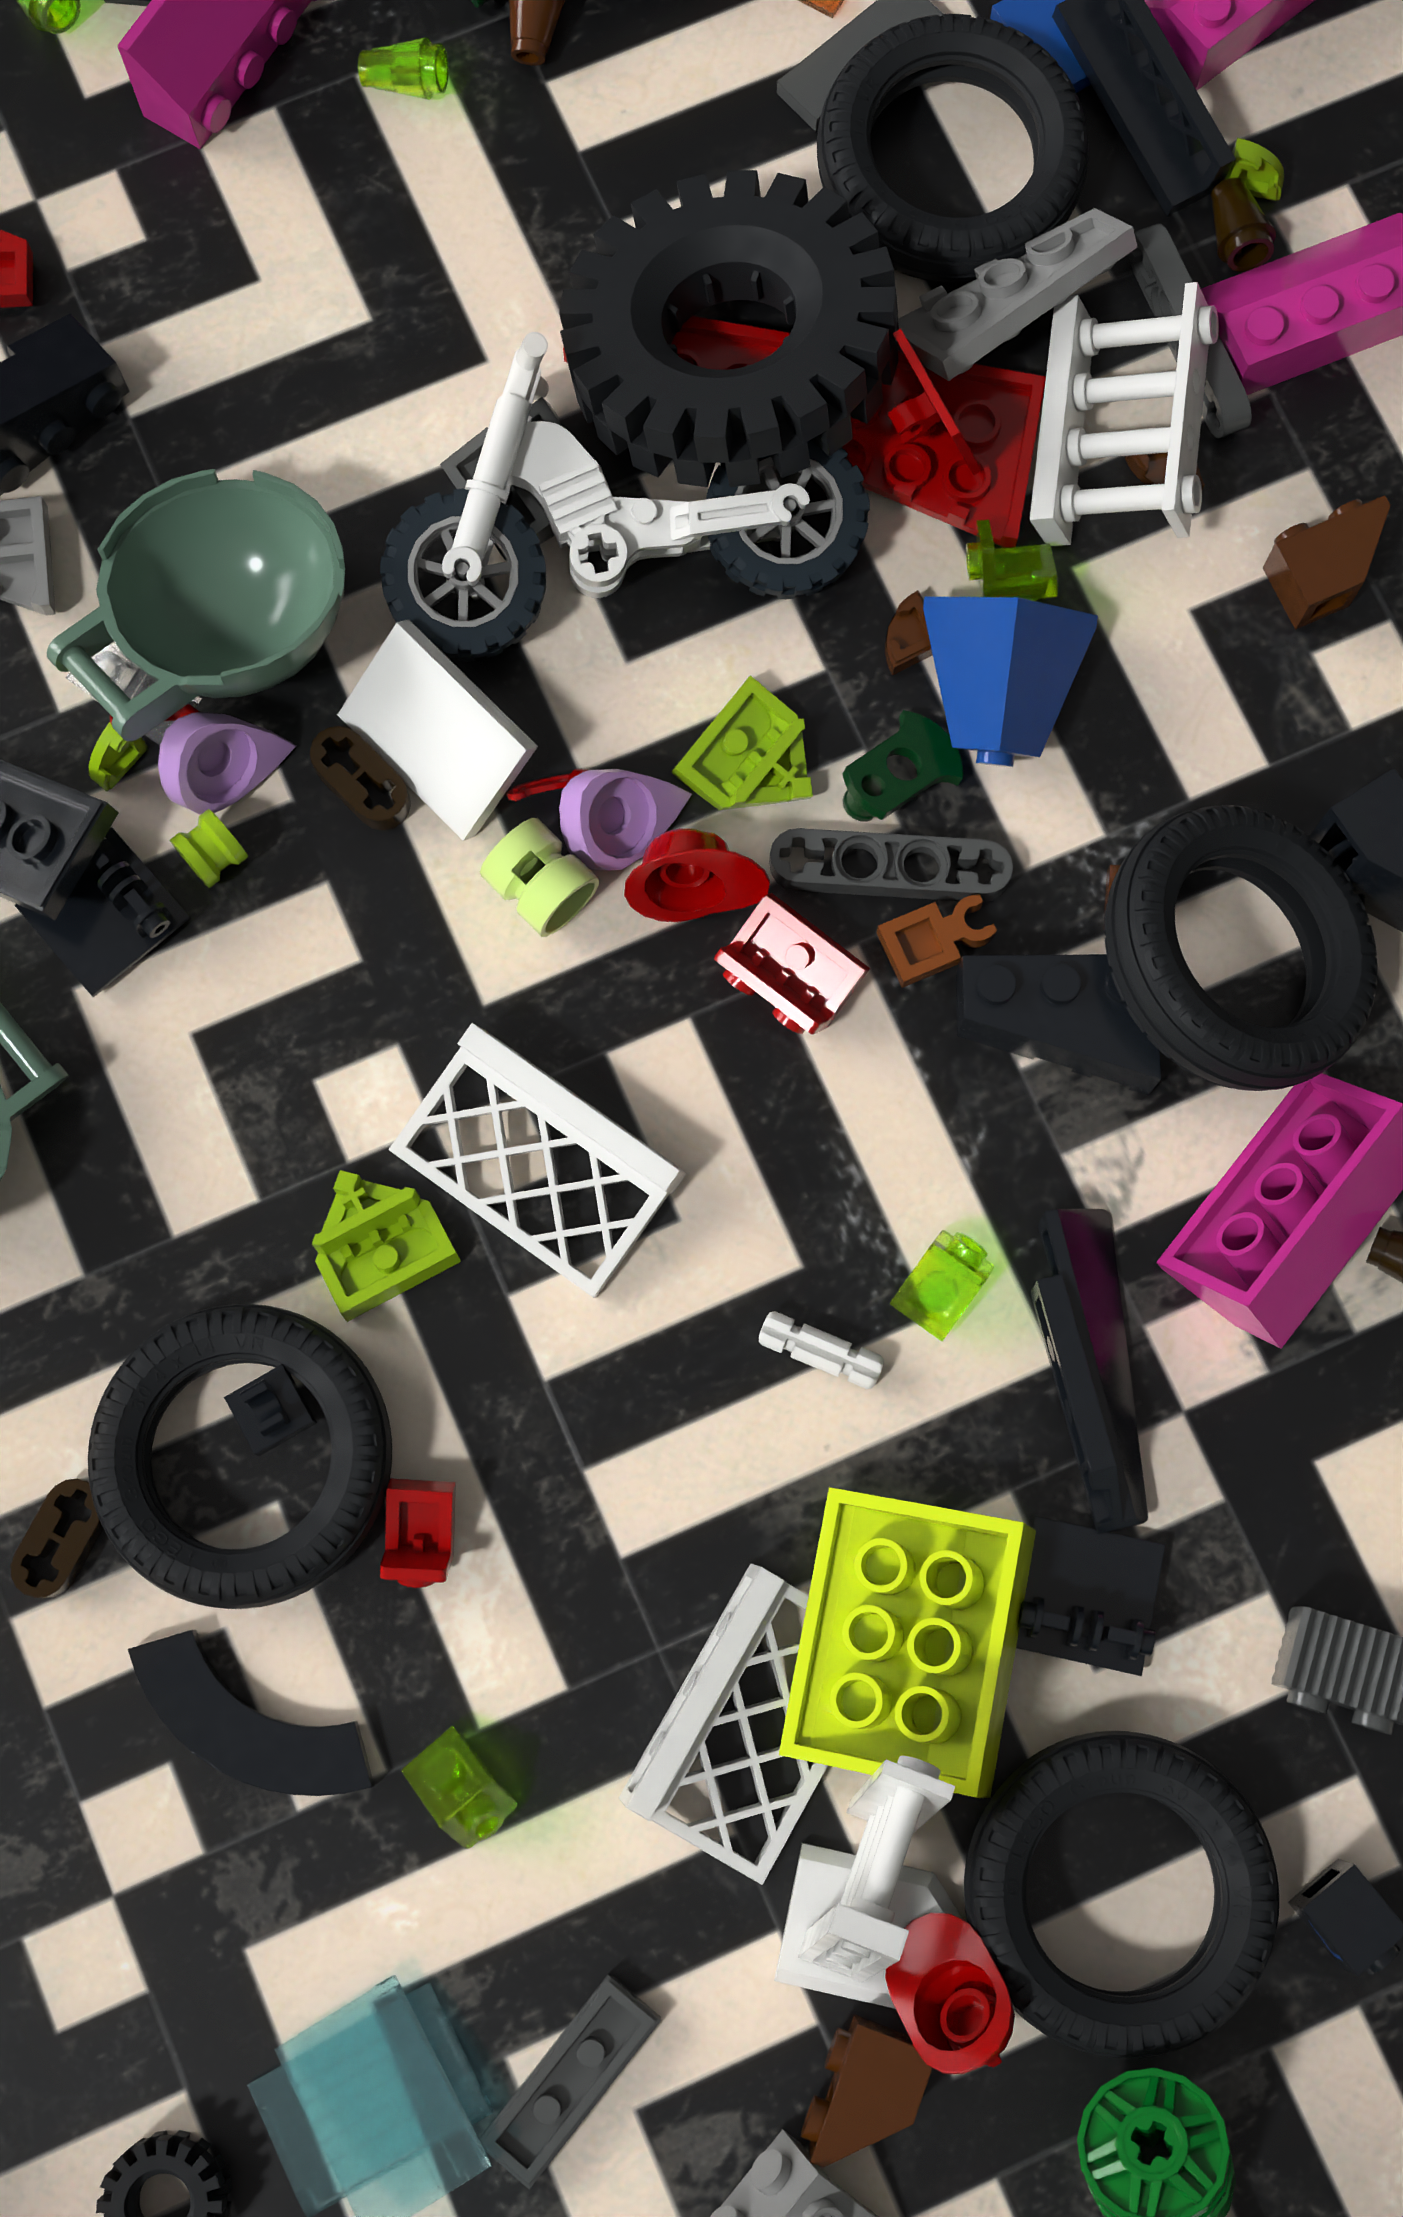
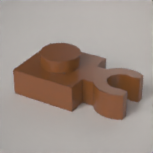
M970 895L963 898L957 903L953 913L944 918L936 902H933L878 925L876 933L902 988L958 965L961 956L956 946L962 944L971 948L982 947L994 938L997 931L994 924L975 930L970 928L965 922L964 917L967 914L981 909L983 900L980 895Z

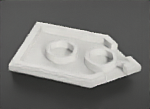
M802 1843L774 1981L896 2009L886 1983V1969L864 1982H860L798 1957L806 1931L835 1905L840 1904L856 1857L854 1854ZM902 1866L889 1906V1910L895 1913L892 1921L893 1925L905 1928L912 1920L929 1913L952 1914L964 1920L933 1872Z

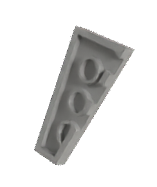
M1094 208L1026 242L1027 254L1017 259L997 260L995 258L993 261L975 268L976 280L948 294L941 285L919 296L922 307L898 318L899 329L901 328L905 337L909 340L922 365L950 381L958 374L969 370L976 361L1000 344L1017 336L1024 327L1048 310L1065 302L1072 293L1096 276L1110 270L1117 261L1136 249L1137 242L1133 226ZM897 344L898 351L903 353L901 347Z

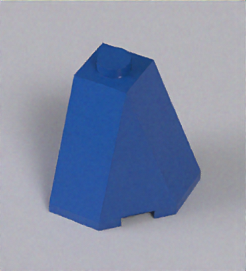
M925 596L923 611L952 748L977 751L976 763L1002 767H1013L1015 756L1040 757L1094 635L1098 615L1019 597Z

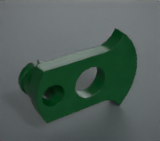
M903 710L899 716L900 728L897 733L846 766L842 775L847 790L842 801L843 807L850 817L860 822H868L873 819V816L883 820L936 783L945 782L956 786L959 785L963 779L960 753L957 748H952L950 736L938 724L920 714ZM893 755L907 757L915 765L917 777L912 780L896 778L887 767V758Z

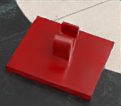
M900 328L893 335L925 392L894 407L888 413L889 418L905 444L916 440L927 432L930 427L942 420L972 474H977L981 469L976 462V458L909 340Z

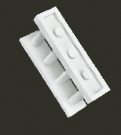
M1198 282L1185 283L1182 315L1098 324L1096 318H1090L1079 295L1068 296L1065 302L1054 307L1030 511V521L1047 546L1071 545L1073 522L1079 521L1081 515L1162 509L1177 538L1190 537L1192 513H1199L1202 502L1201 482L1199 476L1196 475L1208 348L1209 344L1217 342L1219 332L1216 307L1214 305L1208 306ZM1179 341L1176 371L1092 379L1090 374L1091 357L1098 355L1101 348ZM1174 396L1170 427L1086 434L1084 429L1085 411L1091 410L1094 403ZM1168 452L1165 484L1080 490L1077 484L1079 466L1085 465L1087 459Z
M899 1756L897 1763L886 1759L850 1800L846 1813L866 1820L867 1824L840 1904L835 1905L806 1931L798 1955L799 1958L860 1982H864L900 1961L909 1930L892 1924L895 1913L889 1910V1906L913 1833L952 1799L955 1786L939 1780L940 1769L930 1763L909 1756Z

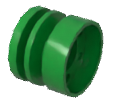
M1158 2068L1126 2071L1099 2088L1084 2109L1077 2136L1081 2171L1103 2217H1225L1230 2211L1236 2178L1225 2121L1210 2096L1185 2076ZM1159 2138L1165 2140L1169 2159L1156 2156L1152 2160L1151 2165L1145 2164L1140 2146L1143 2144L1153 2148Z

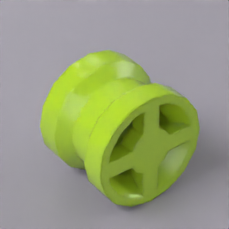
M207 809L198 817V825L189 833L179 832L169 840L208 888L220 880V871L229 864L239 865L248 858L247 853L210 809Z

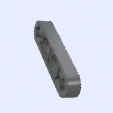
M1155 224L1134 232L1137 248L1130 252L1128 257L1133 273L1154 317L1182 315L1185 283H1193L1170 234L1162 224ZM1219 335L1217 342L1209 344L1202 408V416L1205 423L1216 438H1222L1248 428L1252 419L1249 398ZM1179 341L1167 342L1177 362Z
M797 828L781 833L772 843L769 857L770 873L775 881L782 887L793 891L960 901L970 895H980L983 902L993 901L1000 897L1007 889L1013 872L1012 858L1006 848L990 840ZM792 847L804 848L805 858L824 860L825 847L834 848L831 861L832 876L822 875L823 862H807L803 867V872H791L790 862L780 860V857H789ZM853 849H864L873 854L877 862V869L866 878L858 879L851 877L842 867V858ZM922 852L935 858L939 866L938 875L929 882H917L908 877L904 870V862L910 855ZM949 855L959 856L956 868H975L977 860L984 858L989 860L990 869L1000 871V873L993 874L990 883L985 885L978 883L977 873L958 871L955 879L956 884L946 883L951 866Z

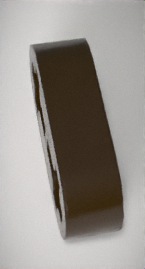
M334 726L318 733L312 741L310 757L311 763L321 781L370 828L383 831L393 829L402 824L409 815L411 801L407 786L401 776L352 729ZM335 747L337 750L344 752L350 748L348 753L357 771L351 775L339 763L329 767L331 761L327 753L330 749ZM370 782L383 794L393 789L391 793L394 802L393 807L386 810L383 806L377 805L370 810L372 801L364 786Z
M80 1479L64 1480L55 1485L46 1496L18 1546L10 1565L11 1578L16 1588L24 1595L42 1599L55 1598L65 1593L77 1578L104 1529L93 1503L89 1482ZM85 1492L88 1496L85 1499L84 1505L92 1511L88 1521L75 1520L64 1536L61 1532L69 1520L70 1513L62 1508L63 1503L67 1497L79 1499ZM58 1542L60 1546L51 1562V1565L59 1570L57 1578L55 1580L42 1579L36 1585L34 1580L36 1579L37 1572L29 1566L34 1556L46 1558L55 1543Z

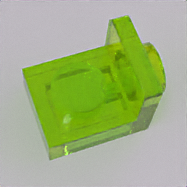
M942 1230L889 1304L937 1339L943 1341L993 1271L994 1265L985 1259L988 1255L986 1250L975 1240L959 1232L952 1236L947 1231Z

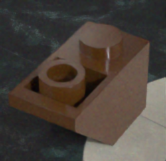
M1385 495L1366 504H1363L1360 499L1350 501L1333 511L1329 515L1328 520L1310 528L1307 523H1300L1288 528L1275 538L1274 546L1263 566V570L1295 630L1350 606L1365 581L1391 506Z
M855 2014L849 2031L837 2028L824 2067L834 2072L826 2098L823 2099L814 2095L801 2131V2137L810 2140L808 2147L810 2163L824 2168L914 2124L932 2067L928 2066L915 2050L910 2036Z

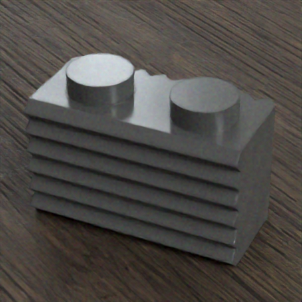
M1292 1607L1285 1626V1634L1282 1638L1278 1660L1275 1664L1272 1685L1289 1690L1287 1703L1322 1714H1327L1329 1703L1354 1710L1351 1723L1392 1735L1394 1724L1403 1725V1637L1309 1607Z

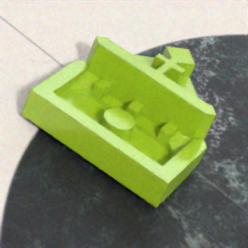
M751 675L671 771L680 781L718 810L776 804L813 797L811 777H807L802 733L805 730L804 718L798 719L796 713Z
M340 1170L333 1187L336 1192L323 1229L320 1233L315 1234L312 1245L318 1252L315 1262L341 1315L348 1322L460 1263L461 1260L431 1203L428 1200L421 1199L415 1189L404 1187L402 1190L362 1180L357 1174Z

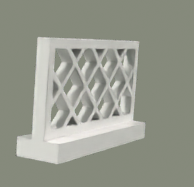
M471 1023L457 1043L461 1046L393 1142L389 1151L587 1294L596 1298L670 1193L673 1194L687 1173L491 1033ZM467 1066L486 1078L490 1106L462 1111L456 1110L453 1086ZM498 1088L516 1101L500 1104ZM444 1100L446 1113L433 1116ZM528 1108L538 1117L542 1142L507 1148L502 1112ZM492 1114L498 1150L464 1156L458 1120ZM448 1122L454 1158L429 1162L410 1148L425 1126ZM549 1124L566 1135L567 1138L551 1140ZM580 1145L589 1152L593 1179L558 1185L553 1148ZM543 1150L549 1187L515 1193L509 1156ZM499 1158L505 1194L480 1199L469 1191L465 1164ZM600 1160L619 1173V1175L602 1177ZM455 1166L457 1181L440 1170V1168ZM630 1181L650 1195L634 1218L610 1222L604 1185ZM595 1187L601 1224L566 1230L560 1193ZM550 1195L556 1232L532 1236L520 1227L516 1200ZM506 1202L509 1219L490 1205ZM627 1227L614 1246L611 1230ZM602 1231L606 1258L593 1277L590 1278L571 1264L567 1237ZM558 1239L560 1255L542 1242Z
M750 1564L620 1794L619 1799L627 1809L648 1821L655 1822L763 1885L828 1765L809 1762L808 1764L805 1760L796 1759L801 1778L794 1791L768 1800L759 1763L783 1756L779 1755L780 1746L756 1753L747 1717L779 1707H783L786 1717L790 1693L780 1657L797 1653L800 1642L778 1648L771 1622L785 1598L806 1610L808 1595L763 1567ZM763 1636H765L768 1651L754 1654ZM771 1660L780 1697L744 1706L738 1683L744 1670L748 1666ZM732 1695L735 1710L721 1713L729 1697ZM738 1720L747 1756L711 1766L705 1744L710 1731L714 1726ZM699 1755L702 1769L687 1773L696 1756ZM750 1766L759 1802L723 1813L714 1777ZM705 1779L714 1816L685 1823L666 1812L679 1787ZM785 1806L775 1824L771 1810ZM762 1813L768 1838L753 1863L732 1850L726 1824ZM717 1827L721 1843L700 1831Z

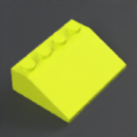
M829 1487L779 1755L873 1775L886 1759L897 1763L899 1756H909L930 1763L940 1769L939 1780L954 1785L953 1793L976 1798H991L1020 1628L1018 1627L1022 1601L1025 1599L1036 1530L1024 1522Z

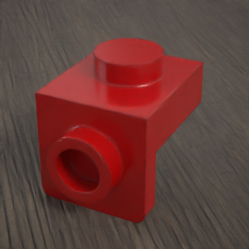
M390 1478L386 1488L385 1552L380 1563L381 1579L397 1580L401 1585L413 1588L427 1587L435 1582L442 1583L447 1580L454 1556L456 1482Z

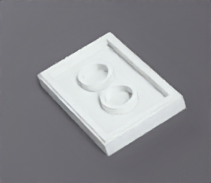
M410 620L396 622L337 714L401 776L403 781L463 841L476 836L538 747Z

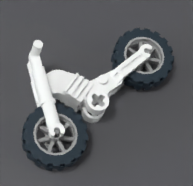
M531 332L525 336L520 348L515 352L503 394L497 399L473 480H467L465 489H453L451 494L441 495L440 492L431 494L424 498V503L416 508L412 505L401 515V522L395 529L392 528L387 536L384 556H381L380 574L382 576L383 595L395 622L410 620L446 657L457 658L458 661L464 662L475 661L474 658L497 656L512 643L514 645L526 635V630L538 618L546 591V563L538 536L515 507L506 505L512 485L528 490L539 501L549 520L560 549L566 546L570 549L569 573L573 585L579 592L591 598H603L613 594L622 584L627 569L638 560L677 557L686 553L711 550L716 561L721 562L726 568L725 573L737 584L739 581L750 587L749 591L757 595H776L777 599L786 600L794 599L796 595L806 594V596L815 594L821 591L824 586L831 582L834 583L839 579L860 550L868 530L869 523L867 521L870 500L868 493H865L862 485L864 478L857 465L852 466L847 459L848 453L843 447L829 456L812 440L807 441L811 467L799 471L801 475L796 484L788 483L780 486L774 473L777 468L769 455L759 458L760 476L763 475L770 491L746 494L750 485L729 487L726 465L721 463L713 474L705 500L687 502L613 497L600 465L566 428L547 421L531 422L532 417L529 416L533 400L546 397L549 391L548 383L541 376L540 363L547 351L548 342L541 333ZM810 478L823 489L828 500L809 503L810 498L804 488ZM831 511L830 528L825 538L802 519L803 516ZM794 530L798 531L816 548L806 555L790 558L791 533ZM456 532L455 539L453 541L451 533ZM442 538L448 551L444 556L442 564L422 559L427 549L437 539ZM772 540L780 541V558L762 551L755 544ZM495 543L502 550L507 562L487 565L493 544ZM600 551L602 559L608 561L606 572L595 573L593 564L588 562L589 552ZM421 570L446 577V582L424 598L419 587L418 571ZM510 573L509 587L504 599L501 601L485 587L484 578ZM450 593L459 595L458 620L442 616L432 607ZM471 596L473 600H478L481 597L495 610L484 617L468 621V598Z

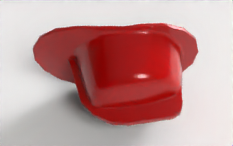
M679 828L666 831L653 839L645 850L642 865L636 867L625 880L624 896L630 907L644 917L661 922H683L708 914L741 909L757 904L768 895L770 879L765 869L754 860L729 851L727 843L718 835L696 829Z
M929 1913L912 1920L904 1928L909 1930L900 1961L886 1968L885 1979L891 2000L910 2036L915 2050L928 2066L943 2074H965L984 2065L992 2068L1002 2063L1000 2053L1005 2050L1013 2034L1015 2013L1008 1987L989 1950L979 1934L968 1922L952 1914Z

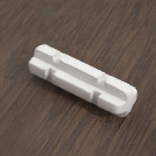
M776 1311L770 1312L767 1315L759 1333V1342L762 1346L782 1353L783 1349L792 1352L791 1358L837 1377L840 1373L849 1376L848 1382L865 1389H872L875 1386L884 1365V1359L881 1355L862 1347L859 1352L850 1348L852 1343L805 1323L802 1328L794 1325L795 1319Z

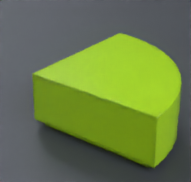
M1237 138L1232 151L1236 160L1224 180L1240 178L1244 180L1252 196L1275 201L1280 200L1284 181V169L1278 158L1259 144Z
M109 722L91 754L89 761L90 778L105 791L112 789L146 752L148 746L143 738L125 741Z

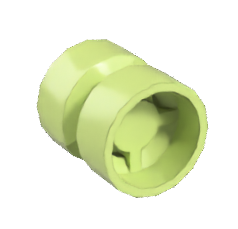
M530 818L512 829L499 841L483 862L480 874L504 900L517 899V913L541 937H547L565 926L582 910L596 892L599 878L575 855L562 856V842L538 818Z

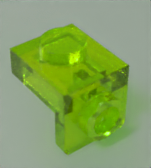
M989 519L976 521L977 542L966 543V563L968 580H979L982 597H1019L1032 601H1037L1039 598L1057 597V572L1050 544L995 549Z
M453 1726L401 1770L439 1827L465 1849L473 1847L478 1841L485 1840L496 1833L502 1826L504 1819L517 1807L513 1797L496 1782L465 1737Z

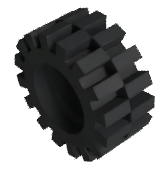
M167 2130L155 2132L150 2138H142L112 2164L114 2165L113 2168L104 2176L100 2188L104 2189V2193L97 2200L96 2213H103L104 2217H144L140 2208V2192L144 2183L154 2175L171 2174L179 2178L189 2191L191 2204L187 2217H227L232 2203L227 2201V2194L232 2190L231 2177H223L221 2169L226 2163L220 2154L215 2158L212 2157L207 2151L212 2144L201 2138L196 2143L189 2139L191 2132L179 2130L174 2135H168Z

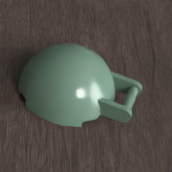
M215 469L202 470L171 479L148 491L118 516L97 549L102 558L96 587L100 607L55 637L48 646L47 658L59 671H70L113 717V729L125 741L139 739L198 696L210 698L241 697L270 689L298 673L316 656L329 636L338 616L344 595L345 563L343 547L334 522L318 501L298 486L271 474L253 470L252 474L254 481L237 479L218 480ZM113 642L116 643L129 661L157 680L132 699L91 658Z

